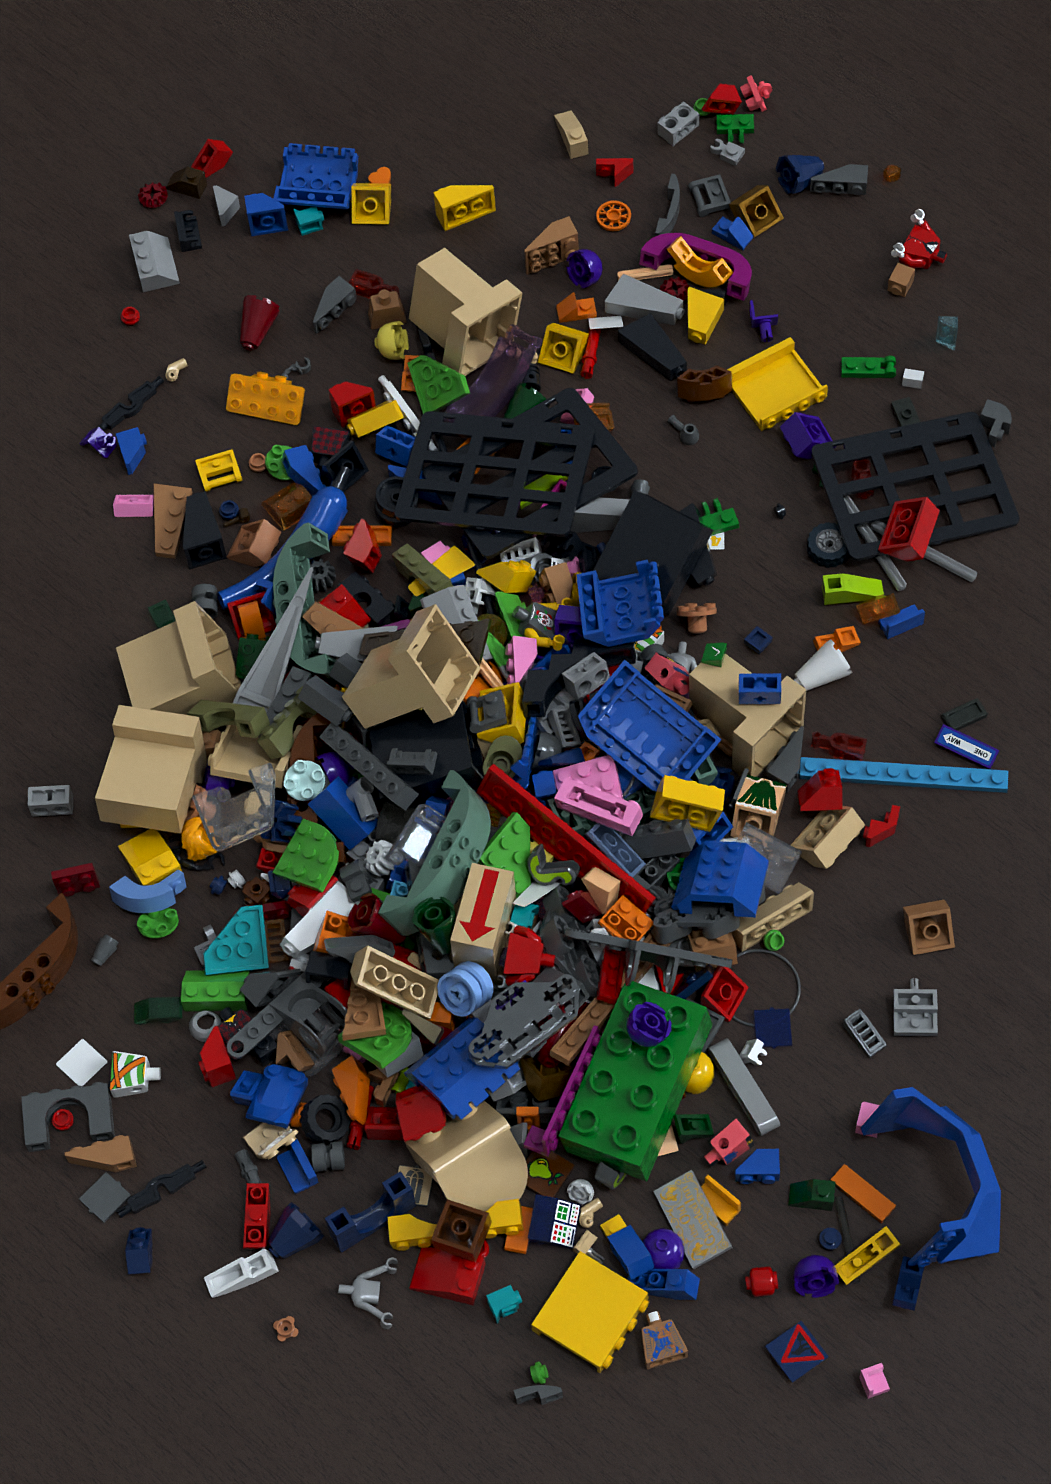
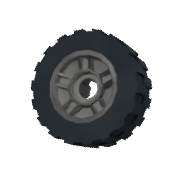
M821 523L809 533L807 542L808 556L818 566L834 568L847 561L849 555L837 523Z

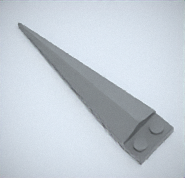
M313 567L308 570L275 630L238 689L233 701L234 704L264 707L266 712L271 706L284 682Z

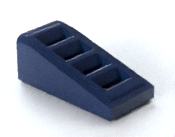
M578 747L542 759L538 764L543 767L570 766L585 762L582 749Z

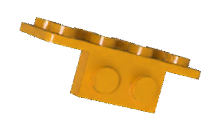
M257 372V374L252 376L234 373L230 376L226 410L298 425L301 421L305 389L292 385V381L286 380L287 377L284 376L269 377L268 373Z

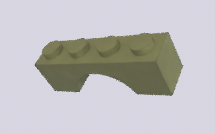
M405 544L392 553L397 570L408 580L412 577L416 578L428 595L448 587H453L451 580L409 544Z
M303 686L296 691L297 695L285 704V709L273 718V723L261 732L262 735L257 740L271 759L284 757L294 744L293 724L298 716L309 719L318 713L298 699Z
M200 700L187 713L189 716L199 717L201 730L204 732H210L224 725H236L240 736L257 738L270 725L265 708L258 706Z

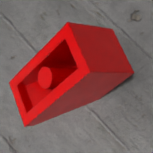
M719 84L702 107V111L734 114L742 102L735 85Z
M207 139L191 168L204 171L207 178L226 165L233 151L221 140Z

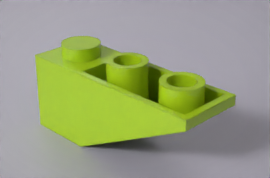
M843 573L823 575L822 593L824 605L884 599L882 580Z

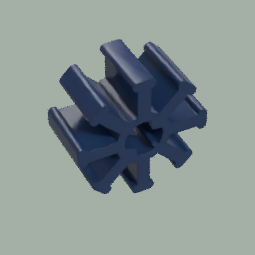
M270 800L271 807L262 806L260 812H263L267 817L266 820H257V827L266 828L260 835L263 839L287 844L290 842L289 837H293L296 832L293 824L301 823L302 821L301 816L294 815L299 808L297 805L289 804L285 801Z

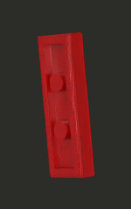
M607 945L604 947L596 999L613 1005L616 1004L621 992L625 951L609 949Z

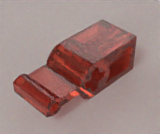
M359 269L355 270L349 281V284L355 288L356 295L369 299L372 295H377L384 289L389 292L396 291L399 295V288L396 285L384 284L380 276Z
M813 732L811 746L813 748L828 749L830 755L838 759L863 761L867 739L839 732L834 733L831 737L821 735L819 732Z

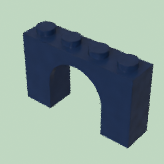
M401 1171L382 1182L383 1195L368 1209L350 1216L345 1207H342L325 1218L329 1234L341 1253L388 1224V1217L403 1215L416 1207L413 1189Z

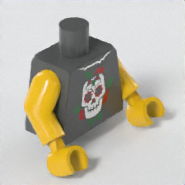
M564 598L561 604L557 602H533L526 609L517 606L512 616L520 620L519 634L523 637L537 639V647L542 651L550 648V646L556 651L561 650L565 637L555 635L554 619L559 605L570 606L572 605V599Z

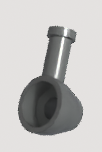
M675 415L669 417L667 422L680 431V440L683 444L694 445L698 442L699 431L695 425L690 423L684 425Z

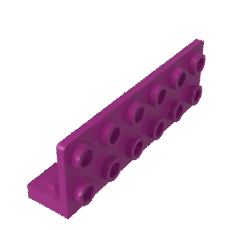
M593 1026L584 1048L577 1055L579 1059L547 1129L543 1130L532 1125L523 1144L524 1148L547 1157L551 1150L555 1151L559 1141L557 1138L563 1127L601 1039L598 1026Z

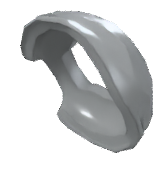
M203 1010L192 1016L189 1022V1030L196 1040L206 1042L213 1027L218 1026L223 1021L217 1014ZM207 1014L215 1018L214 1024L210 1029H201L197 1025L199 1018Z

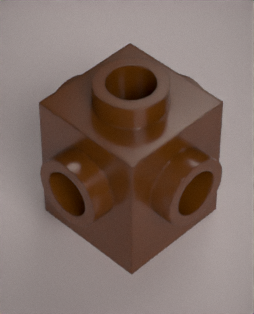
M255 877L243 887V901L247 906L268 904L274 899V896L270 893L269 882L265 879L260 880L258 877Z

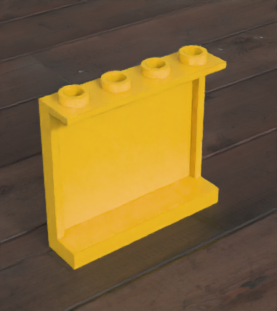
M791 337L727 369L732 373L733 394L761 431L766 428H772L776 423L787 420L794 412L805 411L809 406L820 403L827 397V384L822 386L794 350L795 342Z
M580 1251L531 1324L532 1331L539 1336L542 1333L597 1367V1372L601 1373L603 1368L608 1369L611 1365L614 1351L616 1349L620 1350L626 1340L624 1336L627 1331L631 1332L636 1326L638 1314L640 1312L644 1313L650 1303L648 1301V1292Z

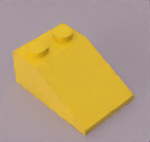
M450 185L433 192L436 216L445 231L496 211L493 185Z
M149 829L118 846L140 885H154L178 869L182 872L181 866L171 849L155 829Z

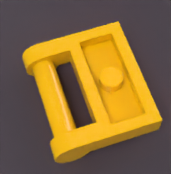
M232 449L195 460L206 492L211 491V488L234 481L237 483L243 481ZM229 471L234 472V474L217 478L211 481H208L207 479L209 477H213Z

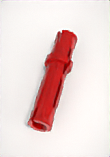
M589 327V335L585 354L582 356L583 365L580 373L581 377L584 376L585 379L593 377L594 365L597 363L596 352L601 328L590 329Z
M369 1085L367 1115H368L369 1106H370V1102H371L372 1095H373V1091H374V1087H372V1086H370V1085ZM355 1120L350 1122L349 1128L351 1131L346 1146L352 1149L353 1142L355 1141L354 1150H359L363 1132L366 1131L365 1124L362 1125Z

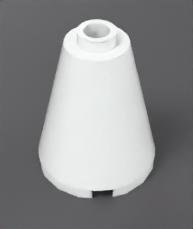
M831 639L795 673L796 679L794 681L804 687L806 691L853 673L839 649L835 650L833 647L835 643Z

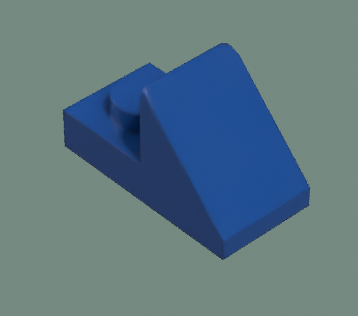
M722 216L712 228V234L741 250H744L754 238L740 217H737L732 222Z
M244 1070L230 1092L234 1102L250 1106L262 1081L263 1074Z

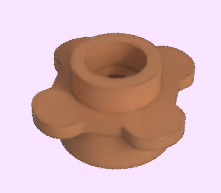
M288 1316L274 1322L273 1327L277 1330V1339L284 1342L286 1338L298 1335L299 1331L294 1326L295 1320L293 1317Z

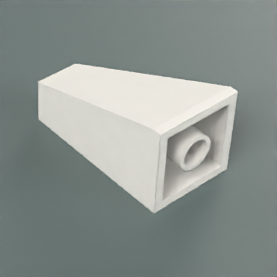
M338 881L284 937L280 943L283 951L294 959L310 952L314 948L315 940L326 911L349 917L354 904L359 905L360 900L354 903L350 899L347 888Z

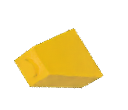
M692 287L688 288V339L695 343L706 345L724 311L723 298Z
M387 400L347 419L348 425L346 426L351 436L361 437L404 417L397 401Z

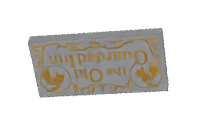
M692 1170L653 1191L673 1231L681 1238L685 1254L693 1269L733 1248Z

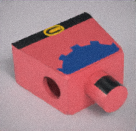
M656 652L645 669L663 687L679 695L687 694L689 692V672L682 664Z
M736 1118L710 1141L713 1149L704 1158L711 1167L721 1159L728 1165L752 1148L754 1143L750 1134Z

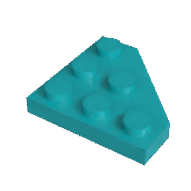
M263 905L240 907L203 953L205 975L269 968Z

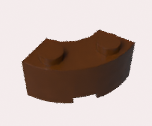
M719 366L706 370L688 369L677 378L678 397L686 399L688 402L721 399L732 391V373Z

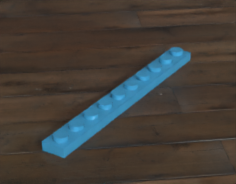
M801 757L800 779L809 780L817 771L832 768L839 770L841 782L1007 793L1008 771L808 757Z

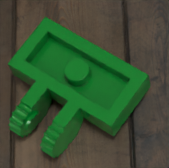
M754 114L717 115V134H728V142L732 143L733 134H739L740 143H744V134L754 133Z
M718 498L713 499V506L716 510V513L710 514L707 502L701 503L705 515L701 517L703 524L714 530L711 536L739 528V521L734 509L730 508L722 511Z

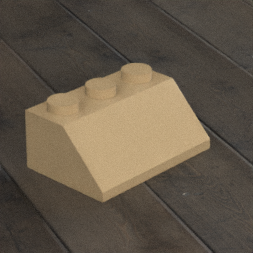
M842 806V810H821L789 848L814 867L827 869L833 865L839 854L847 849V845L860 834L865 824L852 807Z

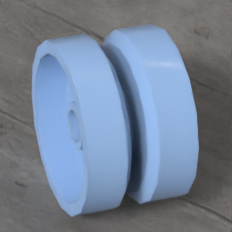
M465 961L439 979L437 985L438 996L444 1007L452 1014L461 1017L469 1016L491 999L493 983L490 975L482 966L475 962Z

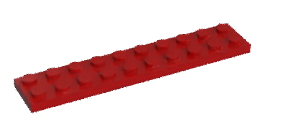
M495 764L488 768L476 793L507 818L512 812H517L530 826V837L538 844H543L544 849L558 861L574 860L579 864L580 873L578 877L580 879L592 868L597 867L620 880L618 899L624 895L642 912L647 913L656 898L538 801L536 797L521 787L519 783L515 782L502 769L498 768Z

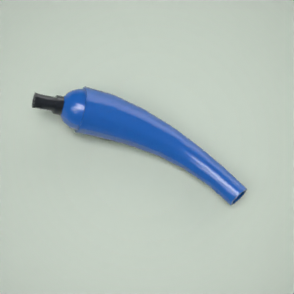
M340 466L336 478L331 482L330 486L322 488L316 495L312 496L293 533L303 524L309 522L327 533L328 541L335 535L348 512L346 509L347 498L344 491L346 489L345 484L352 472L351 469ZM286 542L259 570L241 582L217 592L218 600L223 610L228 609L227 603L263 592L256 585L259 577L273 582L276 562Z

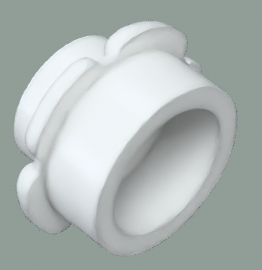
M237 870L232 873L229 872L230 877L228 881L234 888L239 887L242 889V885L246 883L243 876Z

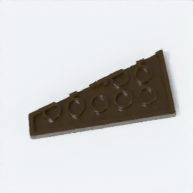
M489 618L481 621H465L458 624L449 623L480 666L492 620ZM405 629L395 632L386 631L364 634L359 654L367 657L371 650L400 639Z

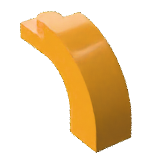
M682 236L676 238L667 248L676 261L675 269L686 279L697 285L717 287L724 284L733 274V271L723 258L716 261H706L698 257Z

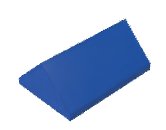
M338 776L307 805L341 842H344L345 847L350 851L366 838L380 821L376 818L375 820L362 822L356 804L350 801L346 794L348 786Z

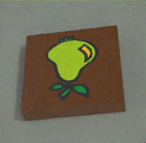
M532 1151L526 1160L528 1169L526 1188L552 1203L574 1170L575 1165L552 1151L548 1157Z

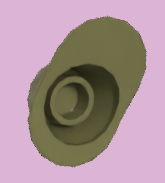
M505 735L493 741L483 764L484 775L488 768L495 764L509 777H514L515 773L510 769V766L521 760L522 747L517 739Z

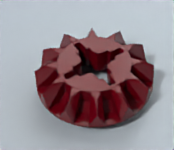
M152 181L151 184L147 185L145 183V186L140 188L138 198L143 206L155 208L166 202L168 192L166 187L162 186L160 182L155 184ZM152 191L155 192L153 199L150 195Z
M670 277L669 280H664L663 284L660 285V290L685 301L688 298V288L690 285L687 284L686 280H681L680 277L677 279ZM673 286L678 289L677 294L672 290Z

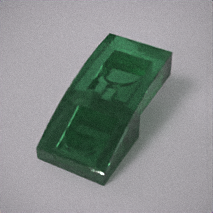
M166 599L148 607V611L158 629L176 621Z

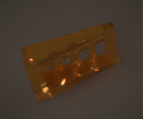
M284 919L264 921L268 963L289 961L288 955L283 951L282 947L270 948V945L280 944L286 936ZM268 929H281V931L268 933ZM281 936L282 939L269 940V937ZM283 951L284 955L271 957V953Z

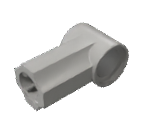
M361 777L346 789L348 798L356 804L362 822L375 820L379 817L371 795L374 791V786L365 777Z

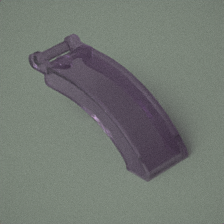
M511 324L505 336L498 338L486 366L475 382L469 387L470 394L448 405L445 413L495 417L512 398L517 385L520 382L522 383L536 350L542 345V339L538 336H532L520 330L518 326ZM514 337L528 342V347L526 348L514 342ZM444 418V420L454 423L455 419Z

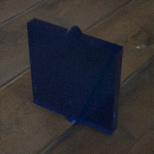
M771 1007L770 1010H754L756 1039L764 1043L762 1047L776 1049V1047L792 1046L790 1009H774Z

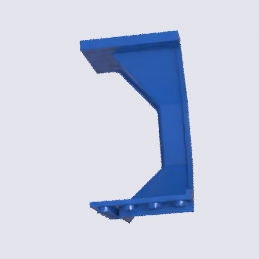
M913 1087L893 1090L861 1126L863 1136L914 1128L956 1141L975 1194L960 1220L940 1223V1230L908 1261V1265L925 1267L931 1264V1262L943 1264L948 1261L964 1260L970 1257H981L999 1252L1001 1190L980 1133L948 1107L938 1106Z

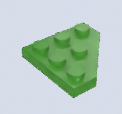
M420 355L407 363L423 414L428 411L438 412L470 394L465 375L426 355Z
M512 812L489 840L479 860L480 865L514 872L516 899L531 885V875L527 866L528 857L530 856V826L517 812Z

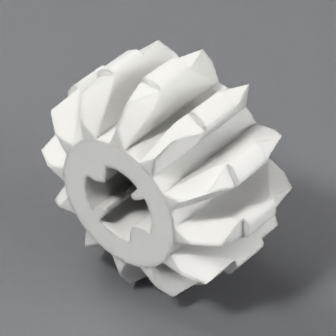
M385 840L374 841L373 846L369 847V851L365 853L366 858L363 862L366 864V869L369 872L382 877L383 875H389L390 870H394V865L399 863L396 859L400 854L393 844Z

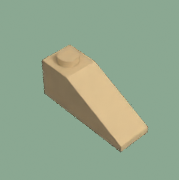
M572 110L554 115L570 158L573 159L587 155L588 140L582 125Z

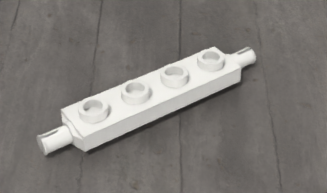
M384 375L380 376L378 381L383 386L384 399L386 401H397L404 417L402 419L405 428L411 430L412 436L416 437L420 421L393 384ZM431 439L428 449L430 451H438V448Z

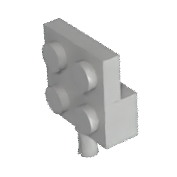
M914 978L909 980L910 989H894V1036H937V989H919V979L915 978V986Z

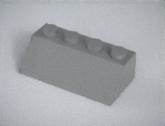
M464 585L448 587L420 599L423 609L436 604L451 624L478 621ZM487 642L483 653V659L486 662L492 659Z

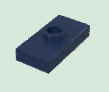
M708 964L698 973L690 974L685 979V983L677 988L676 996L682 999L689 997L713 978L714 968Z

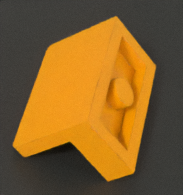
M707 1175L701 1187L718 1220L727 1226L741 1211V1202L711 1176Z

